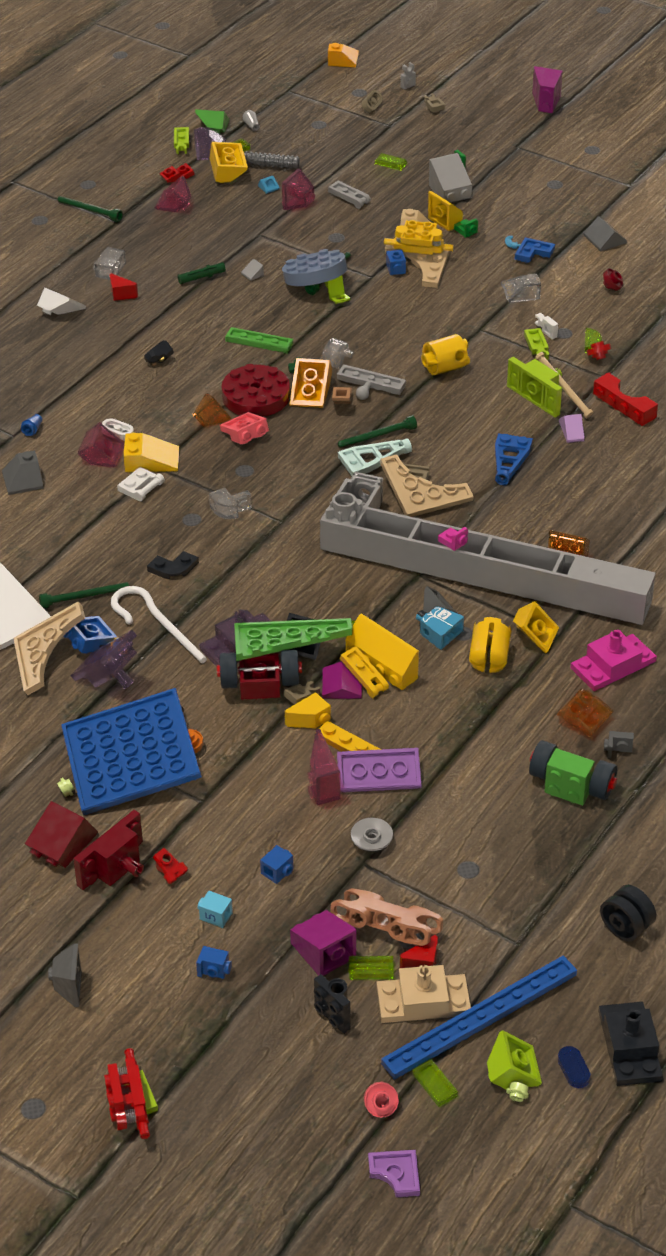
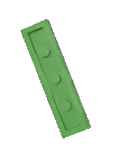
M233 327L230 328L225 336V341L284 353H288L293 345V339Z

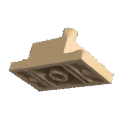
M421 965L419 967L400 968L399 980L376 981L381 1023L455 1017L471 1008L465 974L445 976L443 965H424V967Z

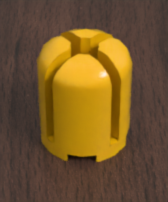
M485 617L484 621L477 624L476 622L474 623L469 661L472 667L478 671L485 673L489 645L491 646L489 673L499 672L507 664L512 631L510 626L508 628L505 624L501 623V619Z

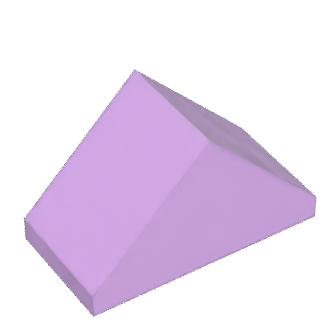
M581 414L567 415L559 419L567 443L584 441Z

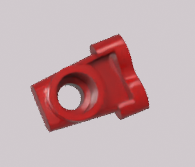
M165 848L153 856L157 870L164 873L163 878L169 885L189 870L183 862L180 863Z

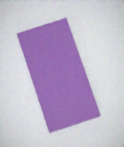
M418 748L337 752L339 792L421 788Z

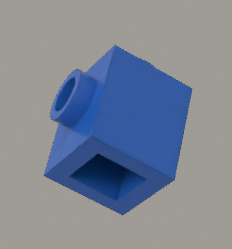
M402 250L386 251V265L390 275L406 274V259Z
M276 845L260 860L261 874L274 883H279L285 876H289L294 869L293 855L288 850Z

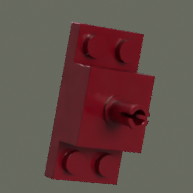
M136 810L131 811L73 858L77 887L84 890L98 878L111 886L127 872H130L135 877L139 876L137 873L141 874L143 872L144 866L139 864V846L143 842L139 812Z

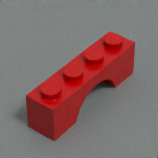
M608 372L594 380L593 395L641 426L657 418L658 404L646 396L631 397L623 394L620 391L621 380Z

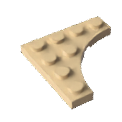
M386 245V247H385V254H386V251L401 250V249H394V248H393V245ZM444 250L442 253H433V255L403 252L404 257L411 259V263L421 269L422 286L438 288L450 251Z
M397 454L380 459L383 471L406 516L414 517L473 501L474 496L467 483L445 484L444 486L434 485L431 481L412 475Z
M79 602L13 638L23 690L27 695L44 687L45 667L53 649L71 628L85 619L83 606Z

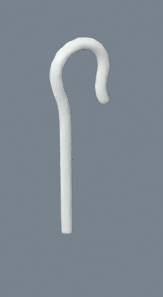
M127 586L113 594L111 606L115 612L125 619L126 624H132L133 619L131 614L118 604V600L126 594H139L146 601L147 607L153 616L200 663L206 662L207 658L157 609L148 591L137 586Z

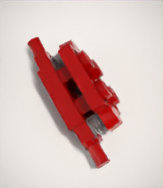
M129 1048L124 1051L126 1069L124 1067L123 1070L122 1067V1071L120 1068L119 1072L117 1063L108 1064V1074L104 1075L111 1122L116 1121L117 1130L127 1129V1123H134L135 1121L137 1130L140 1132V1138L147 1139L150 1137L143 1087L134 1050Z

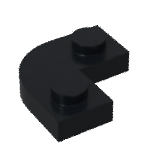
M183 551L174 561H170L157 555L147 565V571L165 579L181 574L184 577L199 563V557Z

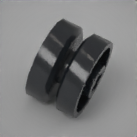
M629 884L619 888L613 896H610L600 906L601 918L606 927L616 937L627 942L634 941L643 930H646L656 921V910L650 898L642 890Z

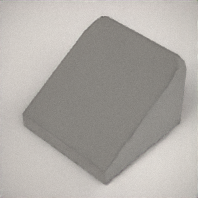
M253 259L243 269L241 274L250 281L264 275L263 265Z

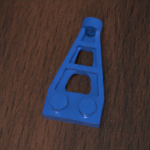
M498 433L495 442L497 471L495 481L498 484L506 485L509 483L511 477L528 457L533 438ZM503 451L516 452L519 454L516 457L504 455ZM502 463H509L513 465L512 467L502 466Z

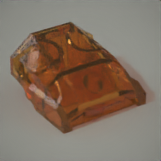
M581 688L556 715L561 716L572 726L591 737L614 711L600 698L593 696L590 691Z

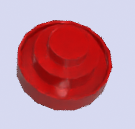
M604 341L591 344L592 349L586 350L587 355H592V358L596 357V360L606 358L605 354H608V350L611 349L610 343L604 345Z

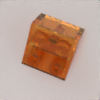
M553 530L549 531L548 548L588 557L589 539Z

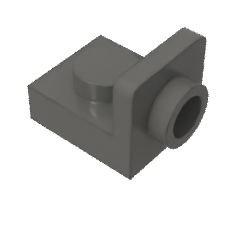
M609 731V739L604 740V751H608L607 759H611L612 751L632 752L634 733Z

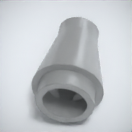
M252 110L245 111L243 121L252 131H257L260 125L258 124L256 113Z

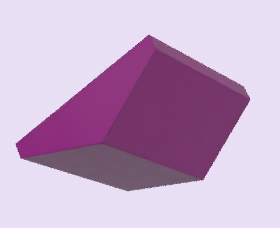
M342 661L323 668L322 698L362 699V684Z

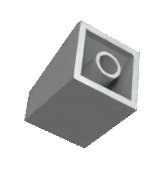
M458 153L430 159L429 186L435 194L448 202L472 198V183Z

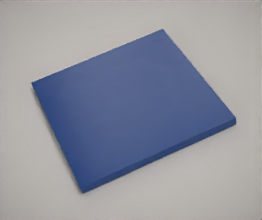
M176 688L61 724L83 816L202 778Z

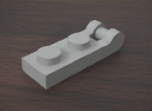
M340 181L328 187L329 193L353 203L358 209L371 201L368 194Z

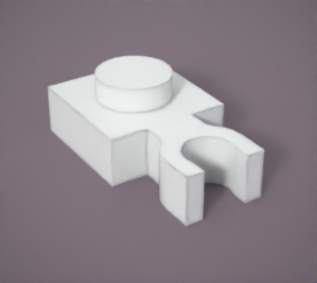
M542 313L536 314L535 317L538 318V321L535 324L541 326L542 332L549 338H557L558 323L549 316L545 317Z

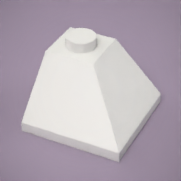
M44 288L37 306L43 308L42 312L49 315L52 312L59 315L86 308V305L47 288Z

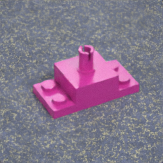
M614 630L610 634L587 645V655L572 662L570 668L593 691H596L656 662L657 656L634 634L625 636L620 630Z

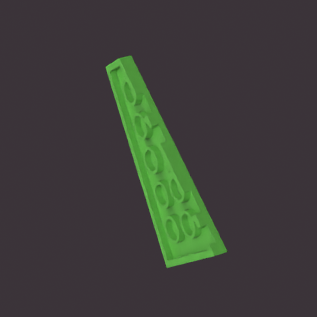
M351 618L234 623L236 661L352 635Z

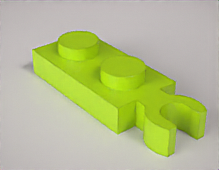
M189 127L174 128V149H176V154H179V151H184L187 154V148H189Z
M541 328L524 330V336L532 355L543 352L545 354L544 357L549 360V347Z

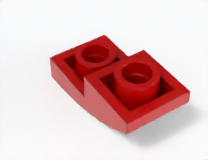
M187 163L177 169L171 166L159 173L167 183L182 181L195 175L194 170Z

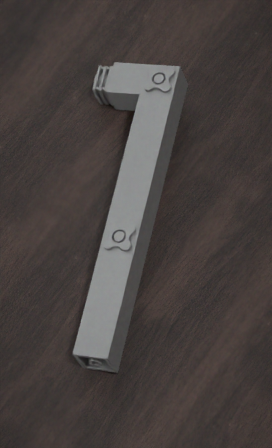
M354 472L351 479L346 478L320 520V549L640 625H643L652 604L655 572L468 530L467 543L454 551L438 542V535L450 527L457 531L462 528L380 510V505L383 502L382 477ZM361 489H367L370 495L364 493Z

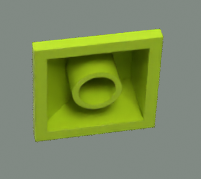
M503 1030L499 1032L487 1061L490 1081L504 1089L509 1088L511 1082H519L528 1087L541 1085L542 1081L533 1045Z

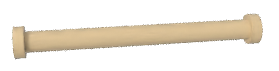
M543 352L535 356L536 360L557 372L544 357L545 354ZM559 375V385L584 413L583 416L586 419L594 413L592 409H588Z

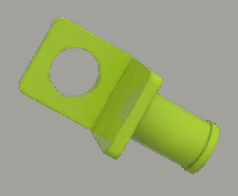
M342 275L325 282L331 301L338 304L351 300L344 292Z

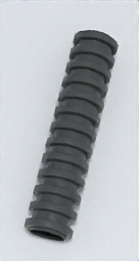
M248 151L244 153L246 163L249 165L253 164L254 166L258 164V166L263 165L264 167L267 165L268 167L276 166L277 168L286 167L288 169L290 167V169H298L300 164L299 156L294 157L292 155L290 157L289 155L281 156L280 154L276 156V154L271 155V153L267 155L266 153L258 154L257 152L248 153Z

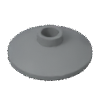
M378 818L362 819L355 823L351 830L353 843L366 851L381 850L387 847L393 838L391 826Z

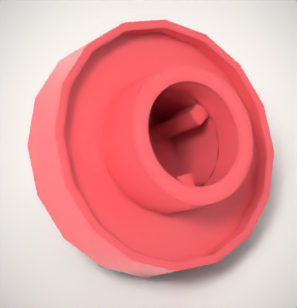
M376 1082L370 1085L365 1091L363 1098L368 1112L380 1118L388 1117L394 1113L399 1102L398 1094L394 1087L385 1082Z

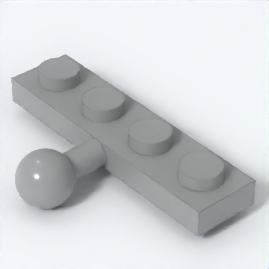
M344 364L337 373L338 380L361 385L356 390V396L360 400L368 398L370 388L400 395L406 386L405 379Z

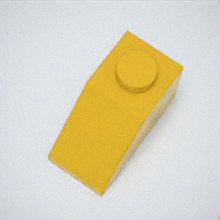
M316 692L284 711L285 725L287 727L317 728L326 721L331 720V705Z

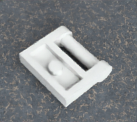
M139 467L119 483L117 488L119 492L142 501L146 494L157 485L164 483L165 479L159 473L156 475Z

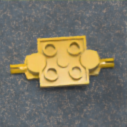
M406 220L405 225L396 227V237L394 239L384 238V245H393L394 249H401L403 252L433 255V253H442L444 250L453 251L454 245L444 244L442 230L437 229V223Z

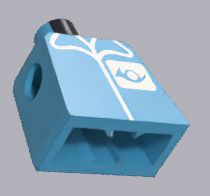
M439 606L432 609L429 613L420 610L416 615V620L420 621L421 635L440 650L464 629V616Z

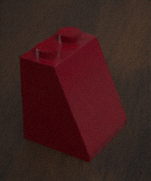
M51 801L25 842V845L30 849L29 853L39 859L43 856L47 858L46 862L54 867L60 865L66 868L73 858L97 835L98 831L84 817Z

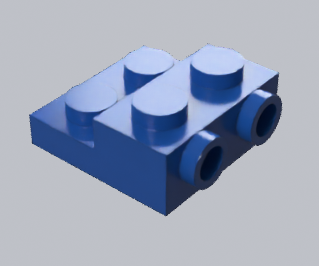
M99 616L85 617L84 620L71 628L64 635V638L71 640L74 649H78L81 653L98 652L100 645L111 644L117 636Z

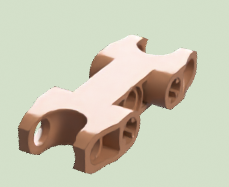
M352 888L344 892V900L338 899L331 903L330 912L351 926L362 928L368 925L389 932L393 939L419 946L426 945L430 942V935L440 933L443 928V918L439 914L413 905L409 908L394 905L385 902L381 895L370 891ZM350 894L355 895L358 899L351 901ZM336 907L346 908V915L339 914ZM427 919H434L437 923V928L428 926ZM423 933L425 938L421 940L416 934Z

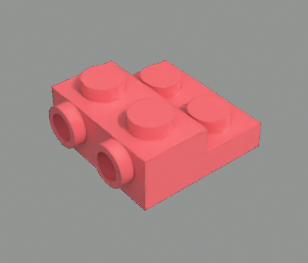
M249 412L220 425L221 431L229 434L231 440L239 444H246L253 438L262 437L269 431L266 418Z

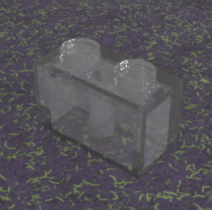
M107 247L101 253L98 260L94 262L95 276L110 280L109 275L111 273L118 275L126 264L125 250Z

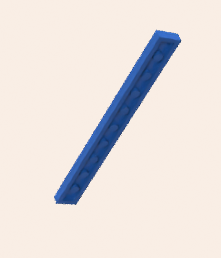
M563 955L381 1058V1064L395 1080L575 977L577 969Z

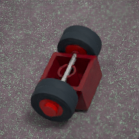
M297 650L281 651V664H279L278 653H271L239 660V666H237L236 653H221L220 665H217V677H220L221 688L226 689L237 688L238 675H240L241 699L280 698L279 673L282 670L283 686L299 685V673H302V662H298Z

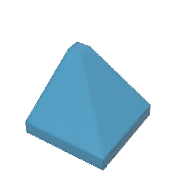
M274 176L261 179L258 183V186L266 194L280 189Z

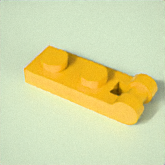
M357 646L341 654L340 660L364 686L371 698L376 697L380 691L384 692L389 689L388 682Z

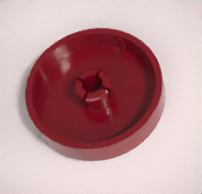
M246 364L243 367L231 370L222 381V401L230 411L238 415L249 412L261 417L269 416L282 410L290 399L289 379L277 367Z

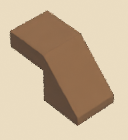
M333 387V403L351 404L352 388Z

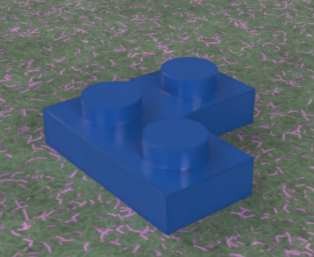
M525 237L515 253V260L530 263L534 255L550 258L555 250V244Z

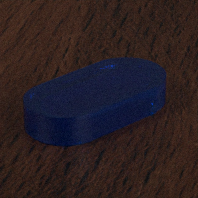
M572 1046L561 1048L558 1053V1063L568 1083L575 1088L587 1086L590 1082V1071L580 1051Z

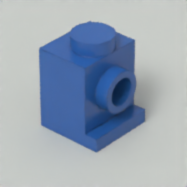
M203 946L196 962L197 977H202L205 974L210 977L224 979L225 975L230 973L232 961H229V951Z

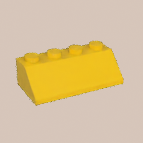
M361 613L352 626V635L347 636L345 639L346 651L357 646L387 681L393 686L404 690L418 679L419 650Z

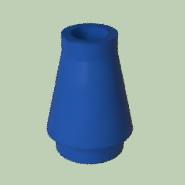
M35 414L24 420L21 424L22 433L26 436L35 435L43 421L42 417L39 414Z

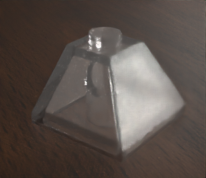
M537 274L523 275L501 282L508 303L540 299L541 282Z

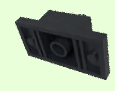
M643 1001L599 1006L598 1012L616 1086L661 1082L663 1074L658 1059L659 1042L650 1009H645Z

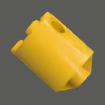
M458 334L426 342L422 349V364L432 375L465 367L470 364L467 340L462 339Z

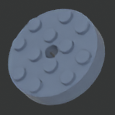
M328 249L308 255H297L296 259L287 260L286 264L282 267L285 283L291 286L323 283L341 276L348 269L345 255L339 250L328 251Z

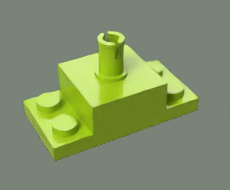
M515 357L508 359L507 387L556 418L560 415L562 387L559 386V375L562 377L561 370L555 368L557 371L555 372L536 359L526 364Z

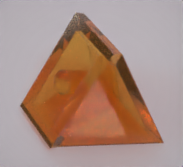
M208 393L204 395L193 413V416L203 427L223 424L232 420L215 398Z

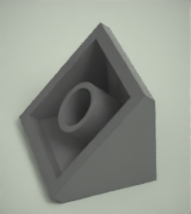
M600 216L584 232V236L599 251L627 243V240Z

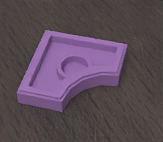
M416 1150L368 1153L370 1178L380 1179L388 1183L394 1190L396 1197L420 1196Z

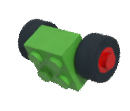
M541 740L531 754L529 774L545 780L544 793L583 806L589 794L603 800L609 797L617 783L618 767L615 764L600 760L594 769L595 761L560 750L557 745Z

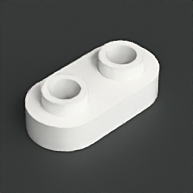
M106 419L102 422L103 433L125 441V433H134L131 425L116 419Z

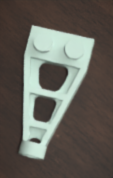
M409 439L361 445L339 451L338 458L351 476L354 472L366 474L381 466V458L412 452V446ZM389 449L391 451L390 453L382 456L379 452V450ZM373 453L376 458L370 462H365L360 455Z

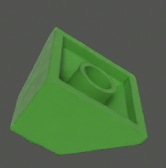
M195 109V113L213 134L225 133L229 118L224 111Z

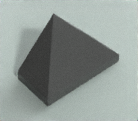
M428 586L425 588L423 611L429 613L432 609L439 606L457 613L437 590Z

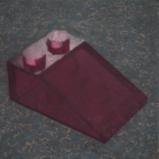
M317 729L315 733L310 760V772L307 773L310 786H308L309 796L314 798L317 805L341 799L340 770L320 729Z

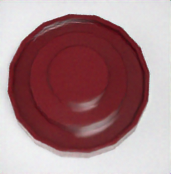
M608 268L603 272V284L606 288L618 291L623 287V278L618 271Z

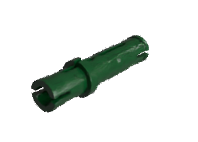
M223 262L211 266L208 264L204 268L178 274L177 278L181 285L204 277H213L215 274L225 272L226 268Z

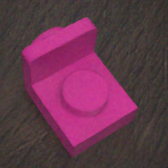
M450 527L438 535V542L456 551L467 543L468 528L463 527L457 531Z

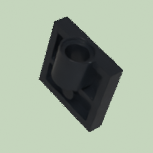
M320 974L314 978V1007L319 1014H323L329 1019L330 1024L334 1028H338L345 1034L351 1029V1007L348 1000L347 983L339 978L328 981Z

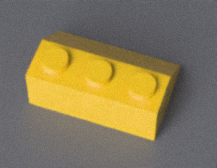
M211 142L209 158L216 182H232L247 171L248 166L241 143Z

